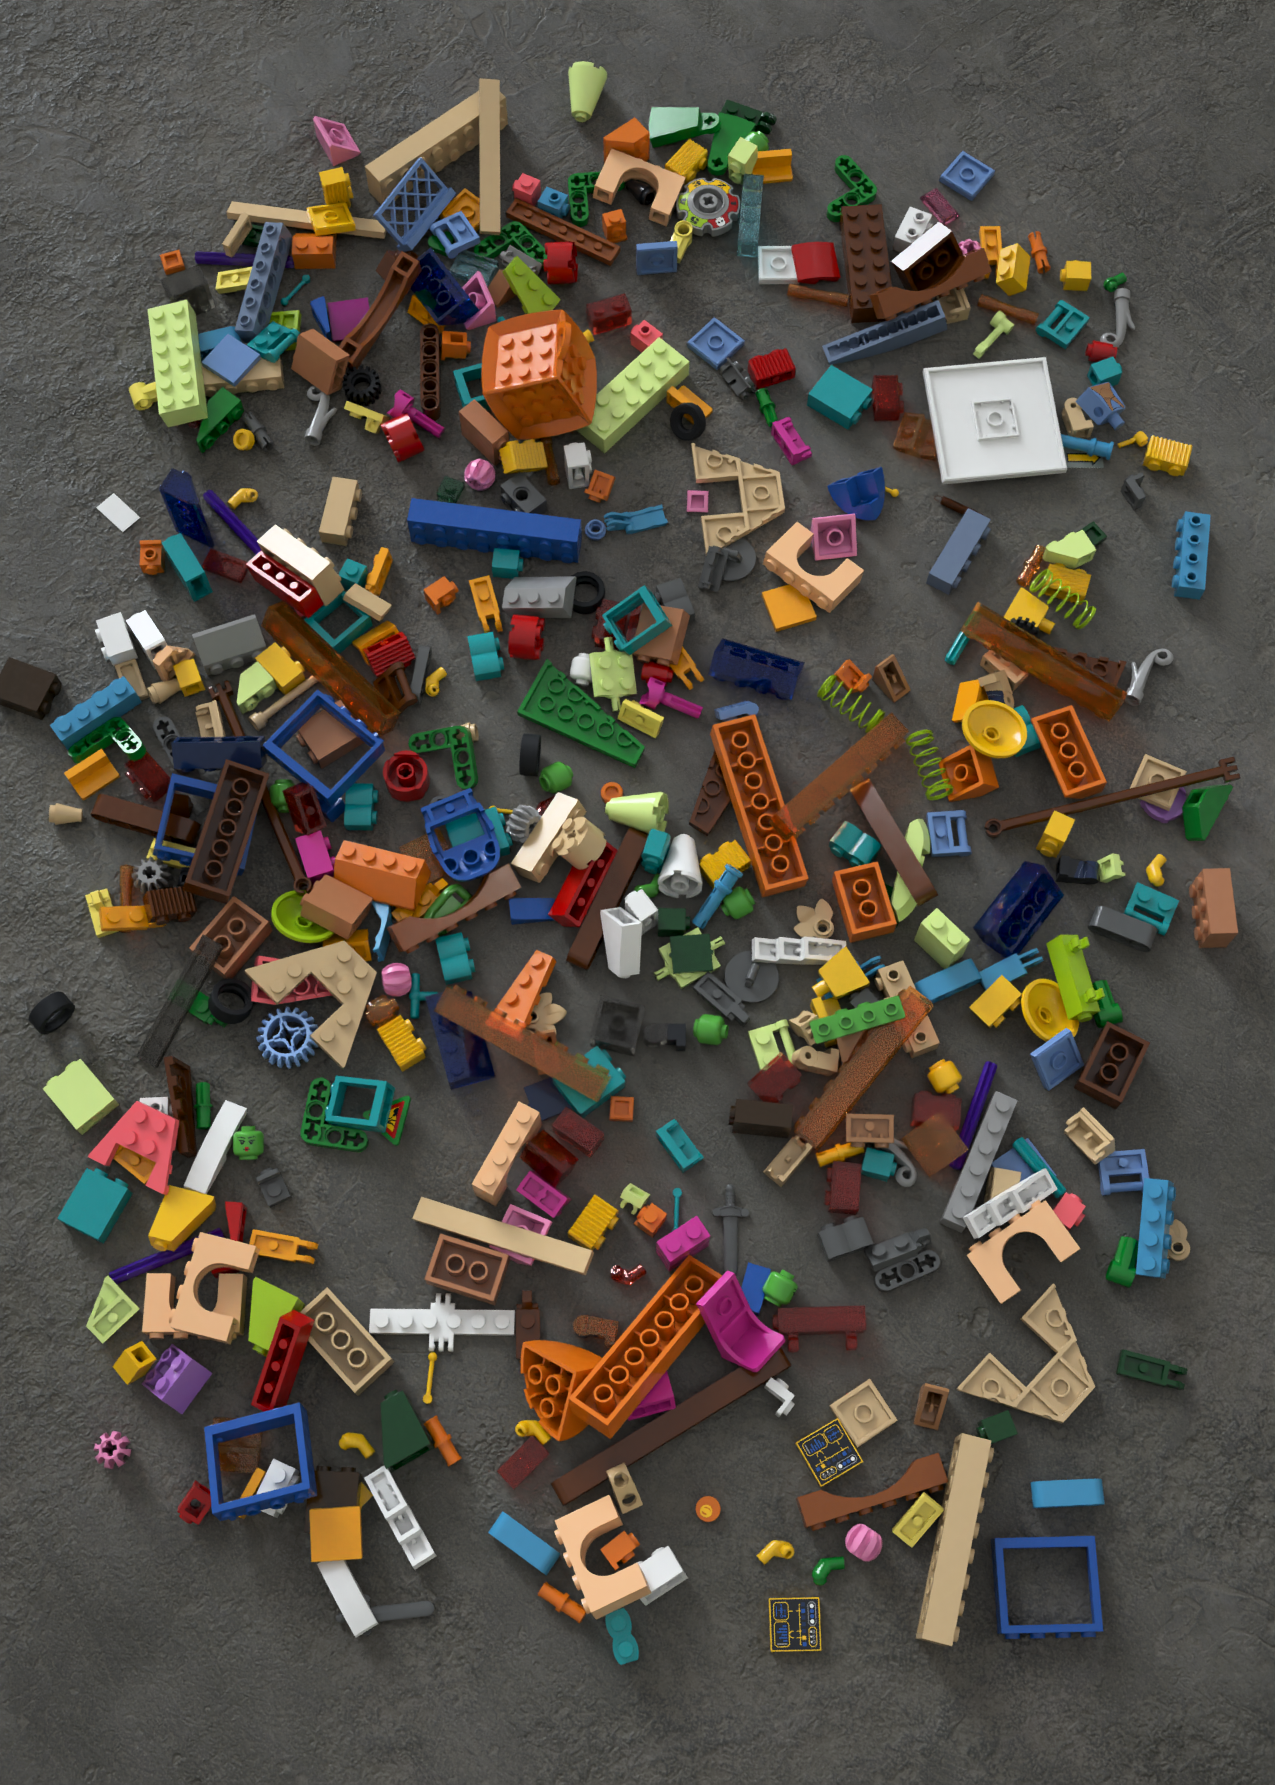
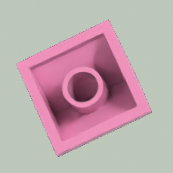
M318 116L313 118L317 139L333 166L360 155V150L344 124Z
M477 271L453 296L467 330L496 322L494 301L481 272Z
M855 514L812 518L810 531L814 533L811 542L815 561L857 556Z
M512 1204L509 1205L502 1220L503 1223L545 1236L552 1225V1221ZM492 1245L489 1246L495 1251L508 1254L510 1260L517 1264L532 1266L535 1260Z

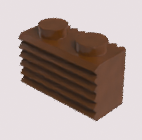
M181 886L147 891L143 897L148 923L156 922V925H164L169 923V920L178 919V922L191 920L197 912L193 893L182 890L183 887Z

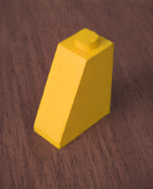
M169 1185V1192L163 1198L148 1235L151 1246L159 1251H175L216 1210L217 1206L214 1196Z

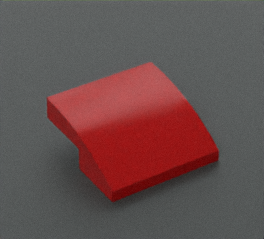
M807 242L792 245L791 250L798 283L816 284L819 280L837 282L841 278L833 242Z

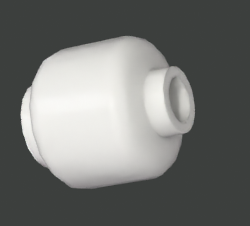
M579 653L578 656L572 659L570 677L576 680L577 685L588 686L589 683H592L589 654Z

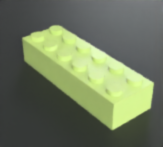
M188 300L148 309L159 415L167 427L208 418L196 313Z
M658 337L596 394L592 423L577 431L603 453H606L667 396V390L670 387L676 388L689 375V360Z

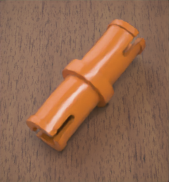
M1035 231L1036 237H1034L1032 232L1028 235V239L1032 248V258L1035 259L1037 271L1042 274L1043 267L1045 273L1051 267L1047 259V248L1043 245L1041 233Z
M437 1415L423 1424L435 1442L433 1444L435 1449H439L448 1467L462 1459L450 1440L452 1436L450 1434L447 1435Z
M548 1582L543 1584L537 1595L555 1606L556 1611L559 1613L561 1611L579 1624L587 1614L584 1607L572 1600L568 1593L563 1594L548 1584Z

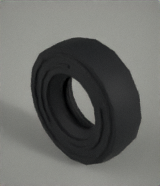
M682 403L676 406L670 416V427L673 433L683 441H692L702 435L706 426L703 410L694 403ZM684 414H689L694 420V425L690 430L683 426L682 418Z

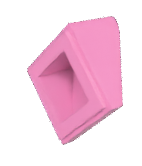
M687 490V512H708L709 491Z

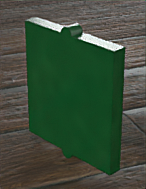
M710 934L670 936L671 953L669 957L672 958L673 974L713 971L712 955L714 951L711 950Z

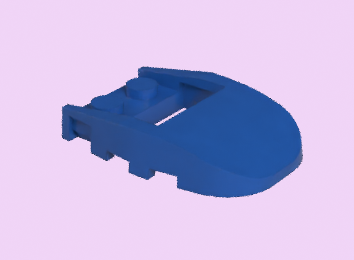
M471 788L420 808L424 816L425 828L432 852L451 879L459 882L471 881L490 873L496 868L500 859V847L495 835V828L481 803H477L473 797ZM475 812L484 835L443 851L434 829Z

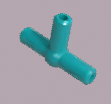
M412 973V986L409 993L410 1018L418 1019L420 1001H437L438 992H420V974Z

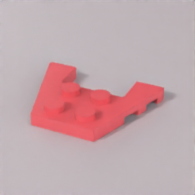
M136 1101L90 1152L88 1157L105 1166H110L119 1145H122L156 1162L145 1186L167 1195L169 1192V1186H167L169 1174L172 1173L173 1167L171 1165L172 1152L175 1151L179 1120L142 1102Z

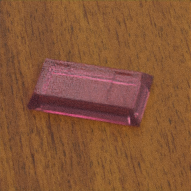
M937 188L920 197V200L944 226L960 217Z

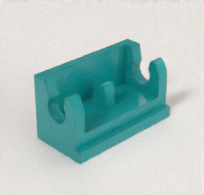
M673 1119L656 1130V1138L682 1173H685L704 1159L703 1155L680 1127L677 1120Z

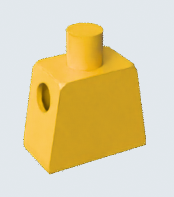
M1021 587L1004 615L999 629L1002 630L1008 621L1010 622L1012 618L1017 620L1018 617H1022V620L1029 618L1030 623L1034 621L1036 623L1035 627H1039L1040 631L1050 635L1055 623L1045 618L1049 609L1048 605ZM1016 631L1013 633L1028 638L1026 633L1022 631Z
M845 946L818 970L822 981L812 986V989L817 997H822L830 992L834 999L837 1000L868 987L870 982Z

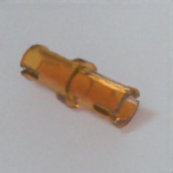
M1036 545L1029 559L1024 561V568L1016 579L1020 586L1028 587L1034 574L1039 571L1045 547Z

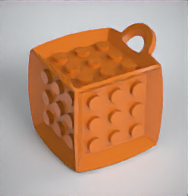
M562 309L534 312L501 321L489 326L485 337L482 355L483 396L499 422L518 440L551 437L578 430L590 425L594 415L597 393L595 356L583 332Z

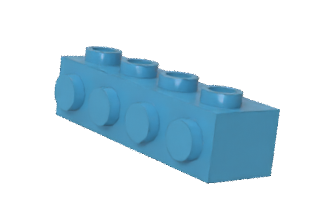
M1185 511L1182 519L1177 521L1176 532H1179V538H1176L1175 550L1178 551V554L1174 558L1173 569H1176V575L1172 579V588H1175L1174 596L1200 600L1205 591L1211 517L1209 514Z
M123 676L120 679L113 680L102 691L95 692L84 703L77 704L66 715L56 718L50 726L66 749L69 750L74 743L109 719L121 717L142 703V701Z
M1144 1178L1136 1275L1165 1279L1166 1273H1169L1170 1261L1167 1259L1168 1249H1171L1172 1236L1169 1235L1170 1225H1173L1174 1212L1171 1209L1172 1201H1175L1176 1187H1173L1174 1183L1169 1180Z

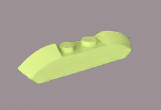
M916 819L910 822L905 839L919 863L923 866L925 858L923 855L930 854L931 841L924 820ZM897 871L890 903L896 921L900 922L914 910L917 903Z

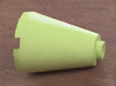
M581 61L573 63V66L569 67L568 71L571 114L576 121L586 122V120L591 118L606 83L607 71L601 66L599 69L594 67L592 62Z
M663 792L615 797L606 803L605 814L608 815L609 820L648 834L651 829L665 832L667 821H664L665 814L669 813L668 795Z

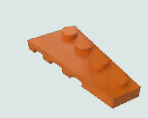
M536 950L490 1015L486 1025L522 1043L524 1039L523 1031L532 1020V1010L541 999L539 994L542 987H546L556 960L552 956Z

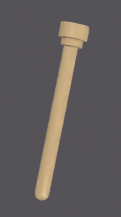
M331 661L265 711L254 712L248 717L250 723L257 731L263 729L268 722L267 719L336 668V663Z

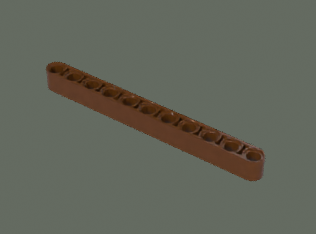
M780 1347L758 1372H752L744 1367H739L680 1403L675 1409L667 1411L551 1483L552 1488L563 1506L567 1505L608 1480L607 1470L622 1463L629 1467L766 1383L771 1377L774 1378L791 1367L792 1364Z

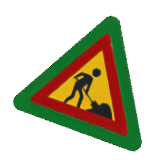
M409 1096L392 1101L386 1132L382 1133L395 1146L400 1144L411 1102V1097ZM371 1110L363 1113V1117L367 1120L370 1118Z

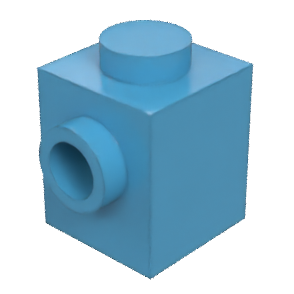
M546 186L538 200V208L562 219L563 216H567L570 210L568 195Z

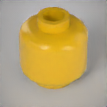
M942 1059L928 1068L930 1072L927 1078L937 1093L946 1092L949 1095L959 1089L958 1083L961 1082L962 1075L952 1061Z

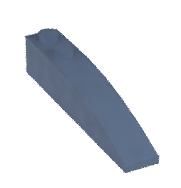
M939 300L822 347L829 365L862 359L912 344L947 330L946 317Z

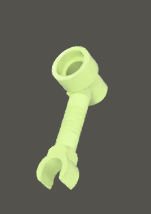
M1000 310L990 321V325L995 329L975 348L976 351L973 355L978 359L983 356L990 345L1003 332L1009 334L1015 325Z

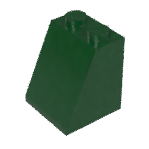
M394 1390L384 1396L385 1400L381 1402L383 1461L385 1468L391 1473L435 1448L409 1397L403 1390L400 1392Z

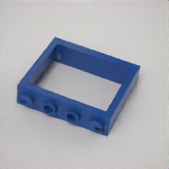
M318 689L263 744V748L270 758L330 807L385 752L384 740L376 732L372 734L367 730L368 727L363 721L352 718L347 708L344 706L339 707L335 704L332 696H328L326 693L323 694ZM321 707L371 747L331 790L280 749Z
M172 773L152 855L157 856L158 859L163 861H170L172 859L180 861L179 863L185 866L191 865L194 853L162 846L174 793L179 791L213 799L217 784ZM255 820L239 866L237 876H242L245 869Z
M300 1402L204 1427L212 1514L220 1521L227 1519L234 1521L238 1516L257 1515L261 1513V1510L269 1508L281 1509L285 1507V1504L292 1502L304 1503V1499L317 1496L307 1410ZM295 1423L302 1483L224 1503L218 1443Z
M1095 1536L991 1539L998 1634H1005V1639H1020V1633H1030V1638H1046L1045 1633H1055L1056 1638H1071V1632H1081V1637H1096V1632L1103 1631ZM1086 1548L1092 1624L1009 1625L1003 1549Z

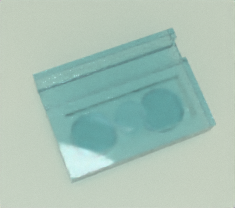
M464 250L460 252L459 256L457 255L450 269V276L468 282L477 271H480L488 288L495 270L499 266L498 261Z

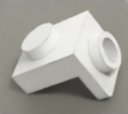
M771 1377L764 1388L783 1402L775 1415L780 1417L783 1413L787 1416L795 1405L792 1402L795 1395L787 1390L789 1386L779 1378L774 1380Z

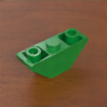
M1213 785L1191 790L1182 807L1185 836L1188 841H1205L1221 809L1228 800L1229 794L1233 789L1232 785Z

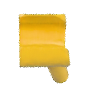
M1139 431L1133 438L1117 443V446L1121 448L1136 442L1139 447H1143L1148 443V437L1144 432Z

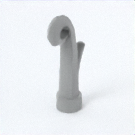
M1119 288L1114 291L1116 335L1105 333L1101 336L1100 342L1113 344V347H1119L1125 338L1127 324L1132 331L1135 330L1129 310L1130 290Z
M313 385L308 389L307 396L313 401L320 402L311 425L306 430L304 440L310 445L318 446L323 436V429L329 419L337 412V409L333 408L328 412L329 395H326Z
M1162 648L1151 652L1139 669H1137L1135 662L1131 663V684L1123 698L1127 704L1132 706L1140 705L1153 663L1165 666L1173 661V654L1169 650Z
M894 1138V1143L889 1144V1148L881 1149L884 1152L895 1154L894 1160L902 1166L896 1172V1180L900 1185L910 1187L914 1185L917 1179L916 1168L900 1149L909 1148V1144ZM908 1173L909 1179H905L902 1174Z

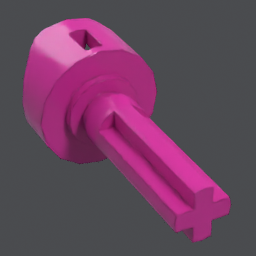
M400 389L394 395V408L388 411L387 414L395 418L407 412L411 421L437 438H440L445 430L444 427L414 408L415 399Z
M650 677L647 684L649 691L642 695L639 704L655 710L656 706L662 703L687 715L699 718L703 707L665 692L664 687L666 683Z

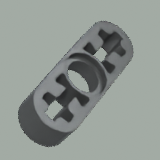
M420 645L410 687L418 700L415 705H421L423 699L425 679L428 676L432 655V647Z
M159 717L155 720L153 729L174 767L172 750L168 749V744L177 737H180L171 719ZM164 724L167 727L168 732L170 733V735L166 736L164 731L161 729V726ZM175 769L180 774L189 773L181 771V769Z
M932 1250L923 1251L917 1256L880 1270L874 1278V1285L881 1292L892 1291L935 1272L940 1265V1258ZM925 1256L929 1259L933 1258L932 1268L929 1265L922 1266L920 1268L922 1273H919L917 1265L924 1262ZM903 1265H910L913 1268L914 1274L912 1277L906 1278L902 1276L900 1269ZM895 1269L897 1278L891 1280L888 1287L885 1284H880L879 1281L882 1279V1275L886 1278L893 1276L894 1272L892 1270Z

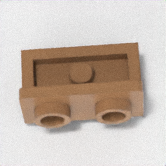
M846 1114V1142H851V1147H865V1143H875V1148H889V1144L894 1143V1115Z

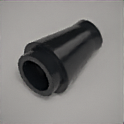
M634 179L628 181L626 189L631 192L641 205L652 203L655 198V191H653L651 186Z

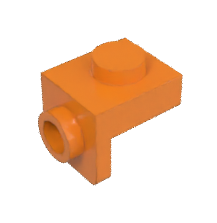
M594 470L589 487L585 489L584 493L589 494L588 499L600 503L601 499L607 501L616 477Z
M850 659L846 660L834 673L839 683L844 682L842 686L848 692L853 688L850 694L863 692L869 686L868 681L872 678L870 673L864 675Z

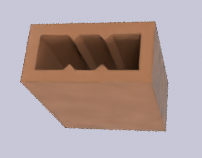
M310 329L299 334L297 338V346L293 355L291 369L326 395H330L341 390L350 355L316 330Z
M474 399L459 411L462 435L496 466L499 462H502L499 450L509 442L508 431Z
M645 603L642 606L635 637L656 623L655 618ZM661 606L673 626L632 654L637 657L638 661L643 663H649L651 660L664 666H670V664L678 665L690 615L683 609Z
M341 700L335 702L339 707H345ZM325 710L312 716L297 731L298 735L295 736L301 747L306 746L309 752L307 754L312 763H318L321 769L365 743Z
M325 874L320 881L317 880L314 883L311 892L303 896L300 902L302 906L300 916L348 940L368 916L373 898Z

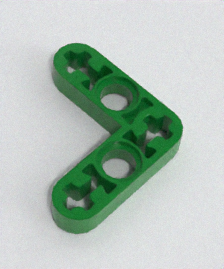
M846 155L836 158L834 169L851 191L828 205L827 218L832 222L840 221L841 206L868 205L876 198L877 187ZM853 176H857L861 180L859 182H853L850 178ZM854 199L857 203L849 205L846 201Z
M601 172L575 173L568 178L570 214L573 225L584 227L588 224L587 194L594 193L595 185L591 182L597 180ZM625 182L620 185L618 191L625 187ZM580 197L584 201L582 203H575L573 200ZM581 210L582 218L578 219V211Z
M517 221L510 222L502 227L500 235H490L474 247L475 259L479 263L491 261L500 255L502 251H506L509 245L515 246L516 249L542 264L544 259H547L545 248L523 224ZM497 239L504 240V244L496 245L494 244V241ZM530 242L533 245L530 248H524L522 244Z
M113 717L74 743L69 748L68 754L73 762L78 764L98 750H103L115 742L130 760L135 761L141 759L146 754V747L121 717ZM130 736L128 739L121 741L123 738Z
M452 726L416 733L410 737L408 745L415 753H428L451 748L457 785L462 789H472L477 785L478 773L472 734L467 727ZM460 732L465 734V737H462L461 740L456 738V735ZM439 733L445 737V742L441 746H438L435 742V737ZM419 740H429L430 743L422 744L420 747L415 745ZM467 745V748H457V746ZM463 751L469 755V759L465 764L459 761V755ZM461 767H470V770H461ZM466 773L467 776H471V780L468 781V784L466 782H463V778H466Z
M323 1077L314 1079L309 1088L300 1135L303 1141L308 1145L350 1152L364 1151L369 1144V1139L364 1131L326 1124L325 1110L331 1098V1084ZM321 1084H324V1087L327 1089L321 1093V1099L325 1100V1102L318 1100L319 1093L315 1089L320 1087ZM317 1105L323 1108L322 1114L319 1117H312L310 1115L311 1108ZM311 1122H314V1130L317 1133V1136H313L312 1139H309L308 1135H306V1132H311ZM334 1131L341 1134L340 1141L330 1143L328 1140L329 1134ZM345 1133H349V1139H356L357 1135H360L363 1143L355 1146L353 1141L347 1140V1145H344L346 1141Z

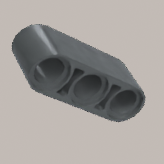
M1105 906L1095 907L1088 925V929L1093 933L1142 952L1151 951L1158 929L1149 923Z

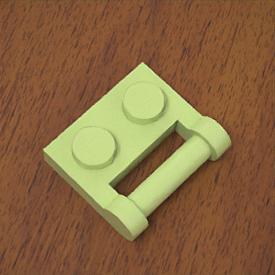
M786 1019L748 1031L762 1076L795 1067L792 1063V1054L795 1052V1048L788 1031L789 1024ZM775 1032H780L788 1056L787 1060L782 1061L773 1035Z

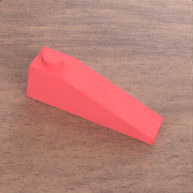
M257 956L254 967L279 959ZM310 974L279 1004L333 995ZM252 981V1002L277 1005Z

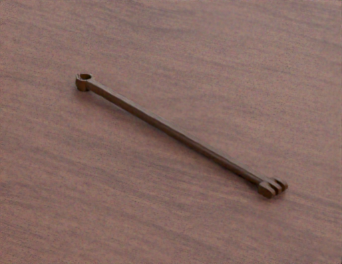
M224 681L226 689L223 690L220 683L216 684L218 689L216 693L212 686L208 687L212 700L220 702L233 736H246L229 696L234 695L229 681ZM266 785L261 799L262 805L294 878L293 887L299 896H304L305 892L300 890L301 887L307 886L306 892L309 894L313 887L312 883L303 873L278 811L271 803L270 793Z
M1234 757L1219 760V767L1001 821L992 818L986 822L984 830H986L987 836L995 838L1002 831L1050 820L1054 810L1067 816L1223 777L1224 783L1238 780L1241 777L1239 773L1230 775L1231 772L1237 771L1238 767L1237 765L1227 766V764L1235 762ZM995 826L997 831L994 833L990 832L989 827Z

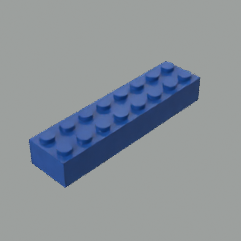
M411 498L407 518L411 542L420 545L434 544L438 547L450 546L460 550L473 549L483 553L494 552V548L520 550V557L523 558L536 557L545 561L559 560L564 563H578L582 543L581 519Z

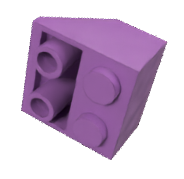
M171 1344L163 1352L156 1366L148 1372L142 1385L160 1400L183 1414L212 1373L178 1347Z

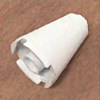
M680 834L673 838L658 878L659 890L673 898H679V895H686V898H691L702 891L703 882L695 840L687 834Z

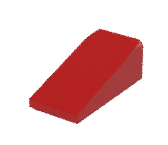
M225 1202L230 1239L243 1243L247 1207L242 1202Z

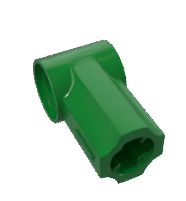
M1107 980L1092 983L1095 991L1103 988L1105 994L1103 999L1097 1001L1100 1012L1094 1014L1098 1028H1103L1107 1021L1112 1024L1122 1023L1123 1015L1118 1003L1114 1002Z
M1120 1237L1114 1259L1111 1260L1106 1273V1280L1127 1288L1131 1287L1136 1273L1134 1266L1138 1255L1139 1241L1131 1237Z

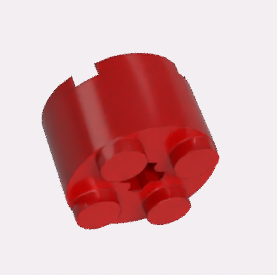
M575 242L545 243L547 259H544L543 264L544 271L547 272L548 285L576 283L578 279V264H576L577 249Z
M407 412L381 424L398 463L425 451Z
M513 614L510 625L515 626L512 628V631H509L508 641L510 658L540 660L541 651L544 650V638H541V634L545 628V618Z
M407 750L399 751L384 764L383 777L392 798L410 802L422 799L429 788L430 777L425 761L417 753Z

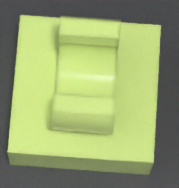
M1112 853L1097 861L1100 864V882L1108 883L1125 876L1121 869L1124 862L1120 860L1119 854Z
M630 1183L620 1196V1198L624 1199L620 1207L623 1209L627 1203H631L633 1205L631 1214L634 1215L646 1204L650 1194Z

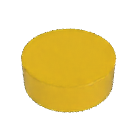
M246 429L237 430L233 437V443L239 450L248 451L255 442L253 433Z

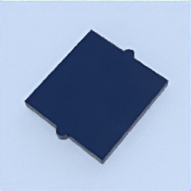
M554 1076L524 1087L529 1101L528 1106L540 1112L541 1121L572 1110V1107L553 1084L552 1078Z

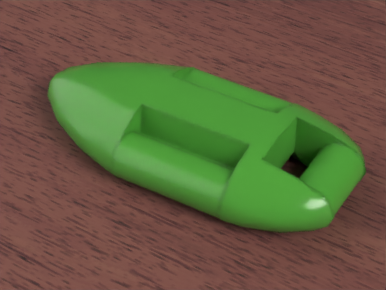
M460 884L450 885L427 909L424 918H439L453 913L472 897L471 893ZM454 892L463 899L461 903L452 896ZM444 929L440 931L438 935L439 937H441L448 932H446V930Z

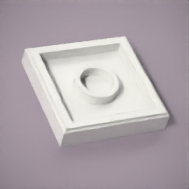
M758 246L759 284H799L791 250L792 246Z

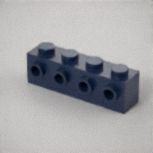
M265 736L177 737L171 743L174 769H181L183 772L203 769V771L210 772L217 770V768H223L227 759L260 770L267 762L266 752L263 748Z

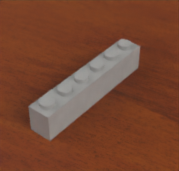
M995 1091L991 1097L940 1224L960 1233L966 1228L963 1217L972 1212L1018 1100L998 1091Z

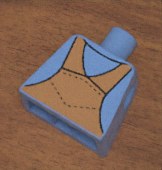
M1109 382L1088 387L1076 400V403L1097 425L1109 423L1114 430H1118L1125 423L1120 417V414L1125 409V405Z

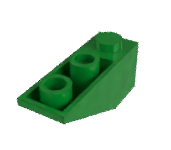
M224 387L212 396L207 403L208 418L202 420L196 439L202 454L211 448L214 442L221 435L225 434L229 427L239 420L244 413L241 400Z

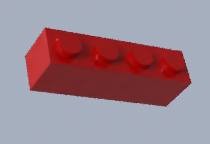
M260 551L246 563L247 568L257 583L307 618H310L324 605L314 586L263 551Z
M606 841V846L600 857L595 862L591 860L587 863L589 867L580 870L572 866L548 915L564 927H580L618 850Z
M292 1310L279 1318L254 1393L252 1406L262 1411H268L287 1405L315 1321L314 1319L296 1310Z

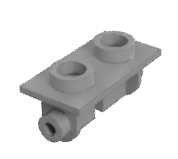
M509 245L506 252H501L499 258L502 259L503 265L508 266L513 258L518 256L537 276L539 275L542 263Z

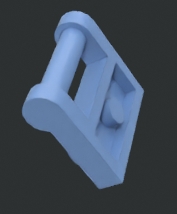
M462 211L437 221L430 227V231L434 236H437L450 259L455 258L458 253L480 243V237ZM448 229L457 243L451 244L443 230Z
M743 701L714 709L716 718L725 722L737 719V716L742 714L756 715L759 711L758 705L750 701Z
M966 811L928 812L926 814L931 841V857L969 856L972 854L971 846H968L965 820L967 819ZM951 820L956 821L959 846H954Z
M1145 1149L1114 1151L1098 1163L1102 1196L1110 1195L1114 1192L1141 1191L1143 1193L1144 1178H1149ZM1140 1176V1181L1110 1183L1109 1177Z

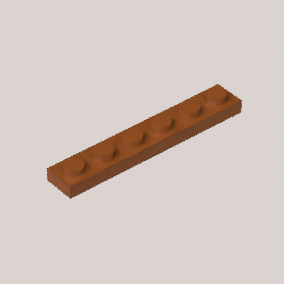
M515 198L506 211L507 218L520 222L524 226L558 242H575L577 251L609 266L613 264L621 252V246L518 198Z

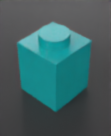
M1110 357L1091 364L1087 377L1092 386L1106 382L1115 386L1120 381L1122 367L1116 362L1114 357Z
M494 548L492 561L493 577L509 579L519 577V571L523 572L524 559L520 558V550Z
M347 558L338 574L342 579L340 582L343 588L349 590L355 583L364 588L368 575L367 566Z
M867 1147L859 1175L887 1182L889 1176H894L897 1166V1163L893 1162L895 1154Z

